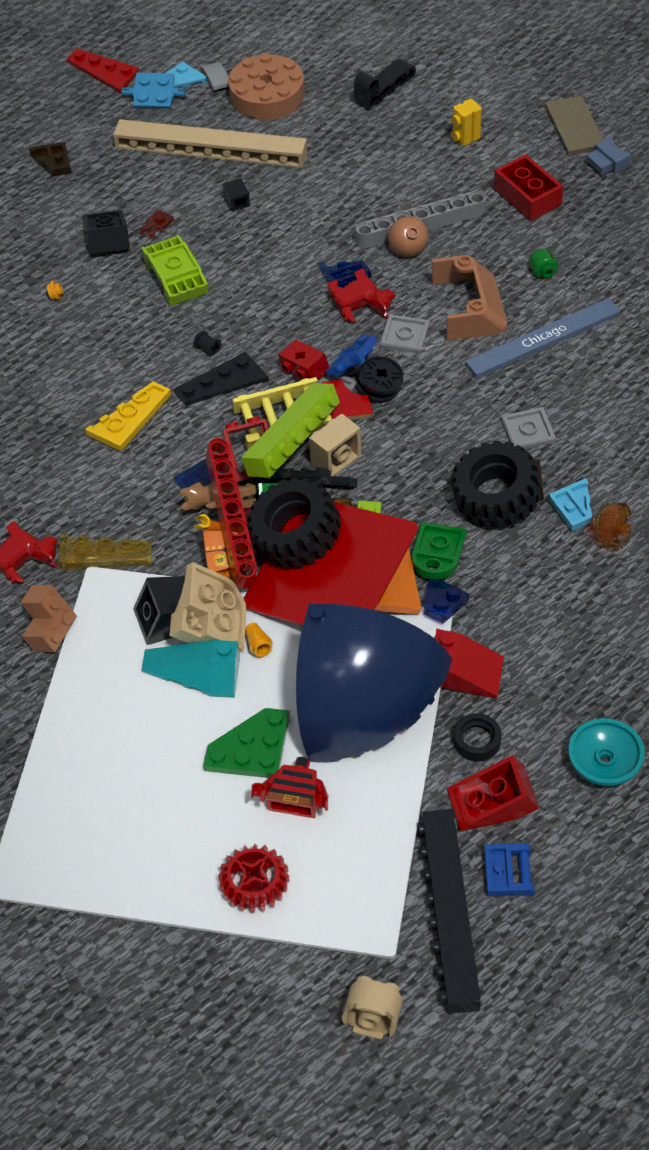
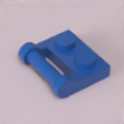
M527 843L484 844L487 895L533 896L535 888L531 884L529 862L531 846ZM511 855L519 856L521 883H514Z

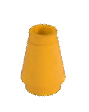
M257 623L248 624L245 627V632L251 653L258 657L268 655L272 651V639Z

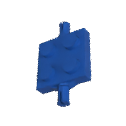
M366 334L361 335L352 346L343 350L326 370V373L330 378L333 376L339 377L348 372L353 365L355 368L366 361L364 357L374 351L372 347L378 340L373 334L370 336Z

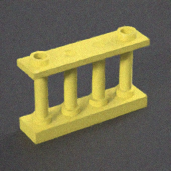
M305 378L296 383L250 395H240L233 399L234 414L242 412L247 424L246 419L253 417L251 410L263 407L271 427L277 420L272 404L284 401L288 409L294 403V398L299 397L312 383H317V378ZM329 414L309 436L327 425L332 419L331 415ZM257 427L248 429L249 434L245 435L247 451L262 436L261 431H258Z

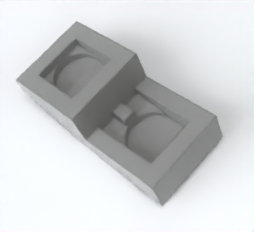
M220 62L202 66V71L207 76L209 85L213 90L229 86L228 74Z

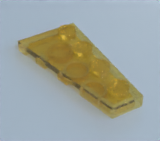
M60 533V569L152 563L151 541L122 539L120 542H114L108 537H101L100 540H91L85 535H79L78 538H69L68 534Z

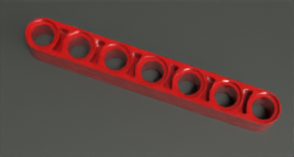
M215 438L208 444L206 463L233 581L237 587L246 589L253 585L257 565L229 446L225 440ZM231 531H237L240 534H234ZM236 552H243L244 555L237 554ZM241 572H246V573H248L249 575H248V576L242 575Z

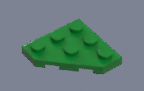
M264 708L208 744L203 765L204 771L269 778L273 773L278 772L281 766L289 723V710Z

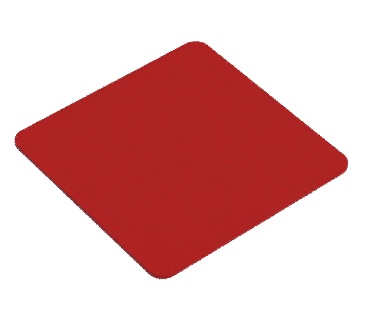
M334 502L340 514L341 528L339 529L338 539L334 540L335 544L332 549H328L322 559L319 557L314 560L315 563L311 565L304 564L302 568H295L294 566L291 569L282 568V566L276 567L265 560L254 579L253 585L249 587L244 596L246 609L302 626L309 603L350 605L375 610L417 534L418 526L414 521ZM301 514L289 519L282 532H289L298 528L306 521L309 514Z

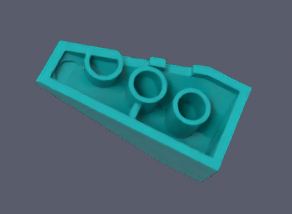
M210 640L145 649L141 670L143 673L165 681L172 680L181 683L182 687L188 689L192 687L201 690L203 694L211 697L234 698L240 662L238 641Z

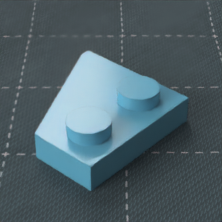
M586 478L548 495V501L571 531L592 523L590 495Z

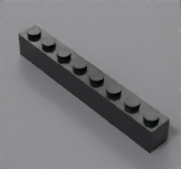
M453 809L422 811V821L418 822L419 837H424L425 844H421L422 860H427L428 867L424 868L425 883H430L431 891H427L428 907H434V915H430L431 930L437 931L438 938L433 939L435 956L440 955L441 964H436L438 981L443 980L444 989H440L441 1006H447L448 1014L480 1011L481 999Z

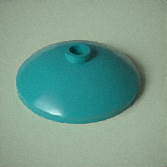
M600 718L588 721L575 730L570 738L568 755L574 770L585 780L597 785L615 786L630 781L639 773L644 763L645 748L642 739L632 727L615 719ZM607 758L609 762H603L601 759Z

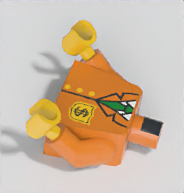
M205 514L196 516L195 519H199L201 524L195 525V529L201 530L205 528V531H203V543L207 569L233 580L220 522L209 519ZM231 531L234 534H240L239 532ZM251 542L254 556H257L256 545L254 542ZM236 552L237 554L244 555L243 552Z

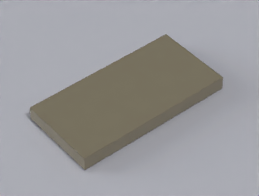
M582 95L545 102V108L568 156L594 151V145L604 140Z

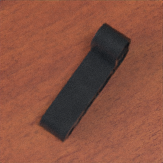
M398 58L374 77L363 71L359 72L354 80L355 102L372 110L371 108L374 105L377 106L384 100L383 98L387 95L390 96L396 91V88L403 86L413 78L416 73V67Z

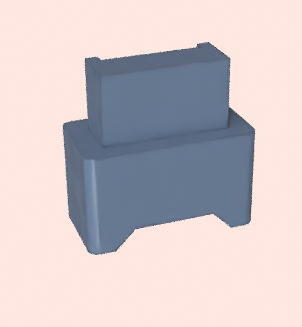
M612 137L595 144L594 151L586 155V163L595 168L601 176L610 171L616 174L629 167L631 161V154L618 148L613 143Z

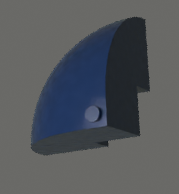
M309 603L300 637L296 670L298 724L302 743L311 762L339 761L340 757L353 754L357 757L363 755V751L375 746L380 748L388 744L404 728L408 730L421 718L420 714L428 704L432 705L439 687L445 683L452 662V658L447 650L422 629L392 615L357 606Z

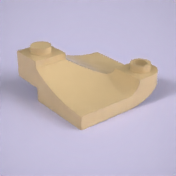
M194 562L188 564L180 600L175 612L171 614L170 636L186 643L210 640L238 641L239 652L243 651L245 645L246 603L236 584L229 578Z

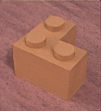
M31 585L21 604L33 617V620L22 637L35 651L56 652L77 615L53 585Z

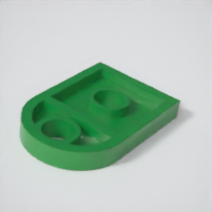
M422 522L412 552V565L415 572L428 579H443L451 576L457 570L467 529ZM435 566L437 569H429L428 567Z

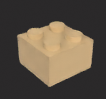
M340 414L335 419H331L327 425L319 431H315L309 437L311 465L314 468L331 470V476H335L361 456L360 427L343 414Z

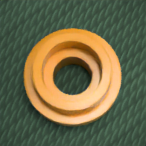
M55 280L50 281V284H47L46 287L51 300H61V295L64 294L61 284L56 283Z

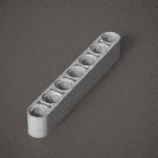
M476 190L361 222L356 226V243L361 248H369L389 242L387 233L390 226L397 219L405 216H414L420 219L426 225L428 231L481 216L486 212L487 196L484 192Z

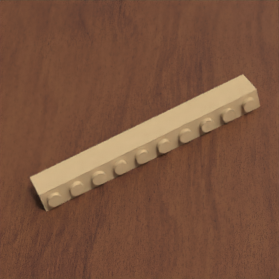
M119 119L113 134L116 148L302 168L307 155L306 138Z

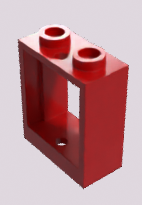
M259 416L246 419L247 424L239 425L238 421L226 424V429L221 430L222 438L229 446L237 482L254 477L248 476L246 470L238 471L229 434L260 427L261 435H263L269 428L267 420H260Z

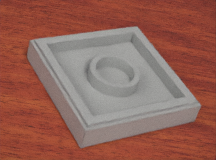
M389 314L380 341V348L421 354L430 326V320Z
M543 407L501 416V421L509 441L515 447L519 445L524 449L556 443V436Z

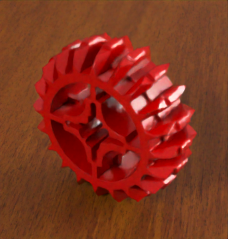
M255 843L252 846L253 849H248L244 844L243 851L239 852L234 849V857L227 855L225 858L226 863L221 864V873L218 875L220 891L224 892L225 900H230L233 908L239 905L240 910L243 912L247 907H250V911L254 913L255 908L260 907L264 912L265 905L268 904L274 908L275 900L281 901L283 898L282 893L287 892V883L290 880L287 873L288 866L284 864L282 855L277 856L275 849L268 852L266 845L258 849ZM269 869L275 874L272 883L266 877ZM236 874H239L242 879L239 887L233 883Z

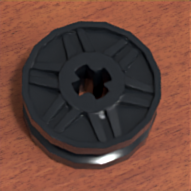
M373 356L361 364L356 386L359 393L367 395L371 402L380 404L390 402L397 397L401 390L404 373L401 366L395 360L385 356Z

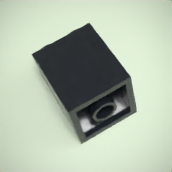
M185 576L146 578L133 609L147 645L173 638L170 636L171 614L175 612L180 600Z

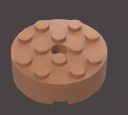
M269 53L247 57L238 63L229 74L230 102L233 108L244 116L247 115L258 120L278 119L294 112L304 100V75L302 69L294 60Z

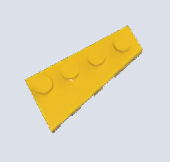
M154 381L134 394L132 400L118 405L115 412L109 416L106 414L99 419L100 422L95 426H88L85 429L86 435L122 451L171 396V389Z

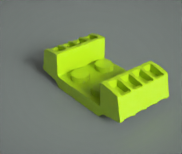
M179 235L146 247H141L144 262L149 270H154L164 288L165 298L170 307L208 294V283L187 244L183 242Z

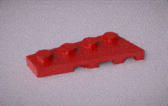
M78 48L67 58L68 64L82 72L88 73L92 78L100 80L104 85L114 88L120 94L122 93V87L126 88L136 77V73L140 72L139 67Z

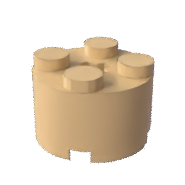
M359 976L357 981L350 987L342 1015L343 1023L347 1026L348 1022L353 1026L352 1031L359 1035L383 1039V1035L390 1033L389 1037L393 1036L403 1004V998L399 993V986L390 982L374 981L367 976Z

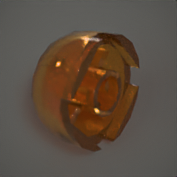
M608 503L603 505L597 511L595 517L592 518L591 530L594 531L595 537L602 545L609 548L623 549L621 545L623 538L625 544H627L631 532V524H627V517H631L628 504ZM617 535H618V536H619V535H622V538H621L620 541H619Z

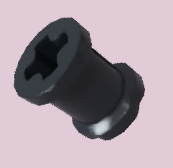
M205 330L200 331L195 336L194 346L204 349L208 355L213 356L221 349V340L212 338Z

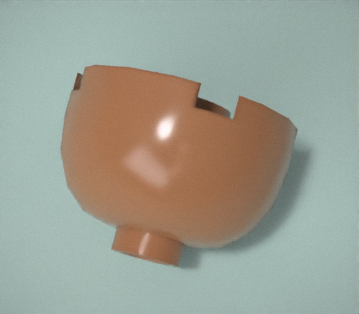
M405 216L397 219L390 226L387 233L389 247L396 255L403 258L419 255L425 249L429 240V232L426 225L414 216Z

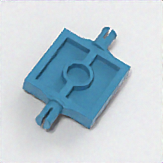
M136 73L134 87H122V96L133 95L134 109H171L175 96L186 97V88L175 89L174 73Z

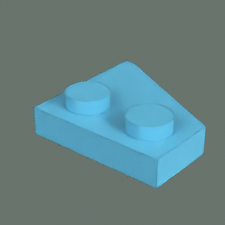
M181 62L166 72L174 73L175 89L190 87L191 84L197 82H207V76L185 62Z

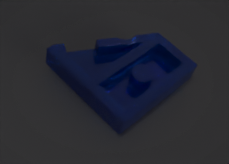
M363 260L352 262L338 261L337 266H325V262L318 263L319 269L329 283L337 280L338 287L341 288L357 280L355 272L362 268L365 270L366 276L372 278L371 270Z
M429 579L424 614L444 624L469 601L470 594L440 579Z

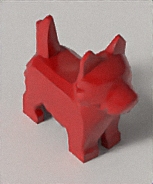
M363 268L355 272L357 280L348 283L344 288L338 287L337 280L327 283L329 295L332 301L335 302L337 309L342 312V317H345V321L355 323L352 311L366 305H370L376 312L388 319L387 310L390 308L395 294L390 289L380 291L366 276Z
M15 521L6 527L10 536L0 545V572L6 574L8 580L11 579L12 583H23L24 580L16 570L31 558L54 568L58 567L53 561L56 556L55 546L58 543L56 538L46 536L44 539L39 540L19 528Z

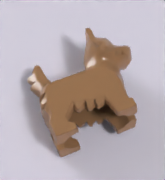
M198 482L183 488L179 492L184 496L185 500L181 506L183 510L201 509L204 505H206V508H217L211 483L207 486H202ZM248 483L245 486H238L243 509L251 508L256 499L244 500L243 497L256 494L255 485Z

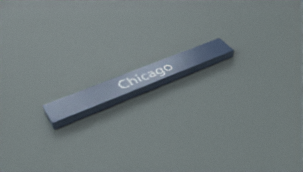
M607 298L466 360L465 366L476 379L613 319L620 315V310Z

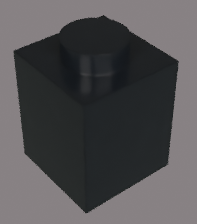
M241 178L223 183L224 198L232 212L250 207L249 192Z

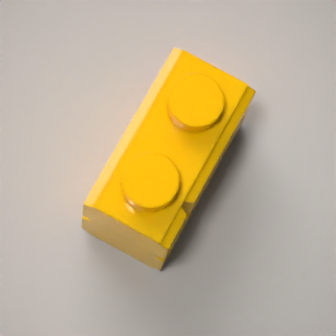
M468 99L463 104L459 103L453 106V116L451 117L453 131L451 132V137L455 142H459L463 146L481 138L482 107L473 99Z

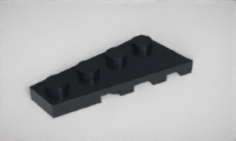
M245 351L174 388V393L187 406L211 399L219 394L231 393V391L239 388H248L259 382H268L269 377Z

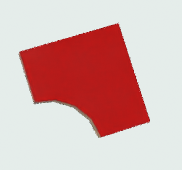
M342 380L321 382V384H334L340 401L330 413L332 419H335L340 414H343L350 420L365 419L373 416L372 407L367 395H358L351 392Z

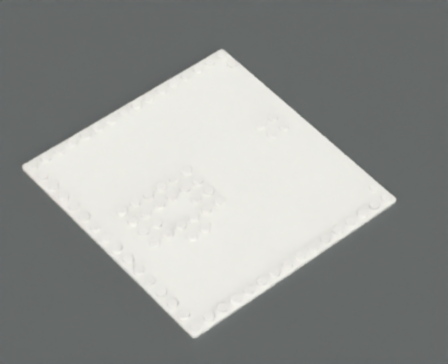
M88 567L73 610L77 617L65 636L0 842V901L393 959L397 952L441 687H439L435 694V701L432 705L428 704L420 714L421 718L408 730L404 728L394 736L395 739L380 748L375 746L363 751V755L357 757L353 754L340 757L339 761L310 763L309 769L317 771V778L323 781L328 792V811H325V808H317L315 819L268 811L267 796L264 802L260 801L259 796L250 798L252 784L263 783L268 778L204 771L203 765L208 744L264 708L289 710L290 712L281 766L284 764L294 766L297 757L308 758L300 735L296 705L297 658L303 626L246 609V626L253 622L257 623L272 639V651L264 657H258L251 653L245 632L244 650L240 652L235 697H211L203 694L201 690L192 687L188 689L182 687L181 683L172 680L165 681L143 673L141 670L145 649L188 644L173 637L147 645L133 609L147 577L172 576ZM237 587L240 594L244 598L249 588L244 589ZM421 607L419 615L379 611L409 622L433 638L436 628L451 631L453 613L449 610ZM254 843L258 846V849L266 845L268 852L275 849L277 856L282 855L284 864L288 866L287 873L290 879L289 883H287L288 890L286 893H282L283 898L281 901L275 900L274 908L267 904L265 905L264 912L260 907L255 908L254 913L250 911V907H247L242 912L239 905L233 908L230 900H225L224 892L220 891L218 875L221 873V864L226 863L225 858L227 855L234 857V849L239 852L243 851L244 844L248 849H253ZM270 869L267 871L266 876L269 882L272 883L275 874ZM236 874L233 880L237 887L241 885L240 881L242 880L239 874Z

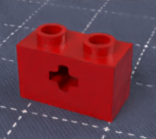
M298 340L292 342L278 354L283 371L296 376L300 380L315 377L319 380L326 374V370L329 368L325 353Z

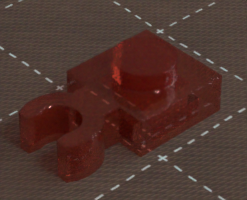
M157 209L146 220V225L140 228V234L143 235L145 232H149V239L154 238L157 230L163 232L174 221V216Z

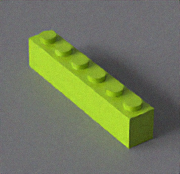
M312 383L241 457L248 476L270 478L340 403L334 384Z

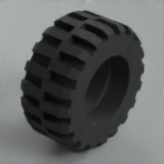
M493 441L491 444L485 442L481 443V446L478 448H471L468 454H464L459 459L460 463L457 462L455 464L454 472L451 475V482L456 504L460 513H463L464 518L467 521L472 520L474 525L478 527L484 525L486 529H493V527L503 529L506 525L510 524L514 526L518 524L520 519H526L529 516L528 512H533L537 507L536 502L541 497L538 469L532 455L527 451L525 452L523 447L519 445L515 447L513 443L507 441L505 443ZM494 477H509L515 480L509 488L502 492L490 494L478 490L485 481Z
M291 478L290 481L284 479L275 486L274 484L269 486V490L265 493L262 492L258 496L257 502L254 501L251 506L252 512H249L247 519L250 537L264 559L276 567L282 566V568L291 569L292 566L302 568L304 564L311 565L315 563L314 560L319 557L322 559L326 555V551L328 549L331 550L334 546V540L338 539L339 529L341 528L339 511L327 490L320 483L307 478L302 480L300 478ZM309 514L306 521L298 528L289 532H279L289 519L297 515Z

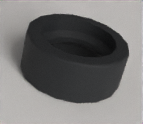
M481 713L469 714L461 718L456 724L454 746L459 755L466 760L474 762L486 761L493 758L499 751L501 745L500 726L490 716ZM480 727L491 733L492 741L487 746L476 748L469 746L463 741V734L470 728Z

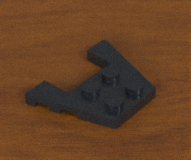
M301 468L300 470L278 469L269 478L277 481L276 483L284 479L290 481L291 478H300V480L307 478L320 483L322 486L357 488L358 479L352 477L331 476V470L325 468H315V470H309V468Z

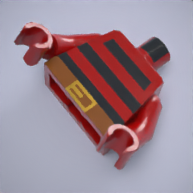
M297 757L294 766L284 764L278 772L273 773L263 783L252 784L250 798L259 796L260 801L264 802L267 796L268 811L314 819L317 808H325V811H328L329 795L323 781L317 778V771L309 769L311 761L306 757Z

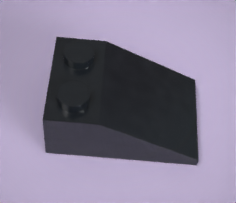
M122 210L83 214L90 254L100 256L110 251L123 253L126 249H130L127 223Z

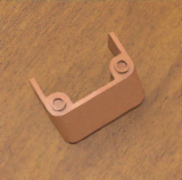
M467 255L432 259V285L473 279L478 299L467 303V313L448 315L446 317L447 341L501 334L507 329V318L494 274Z

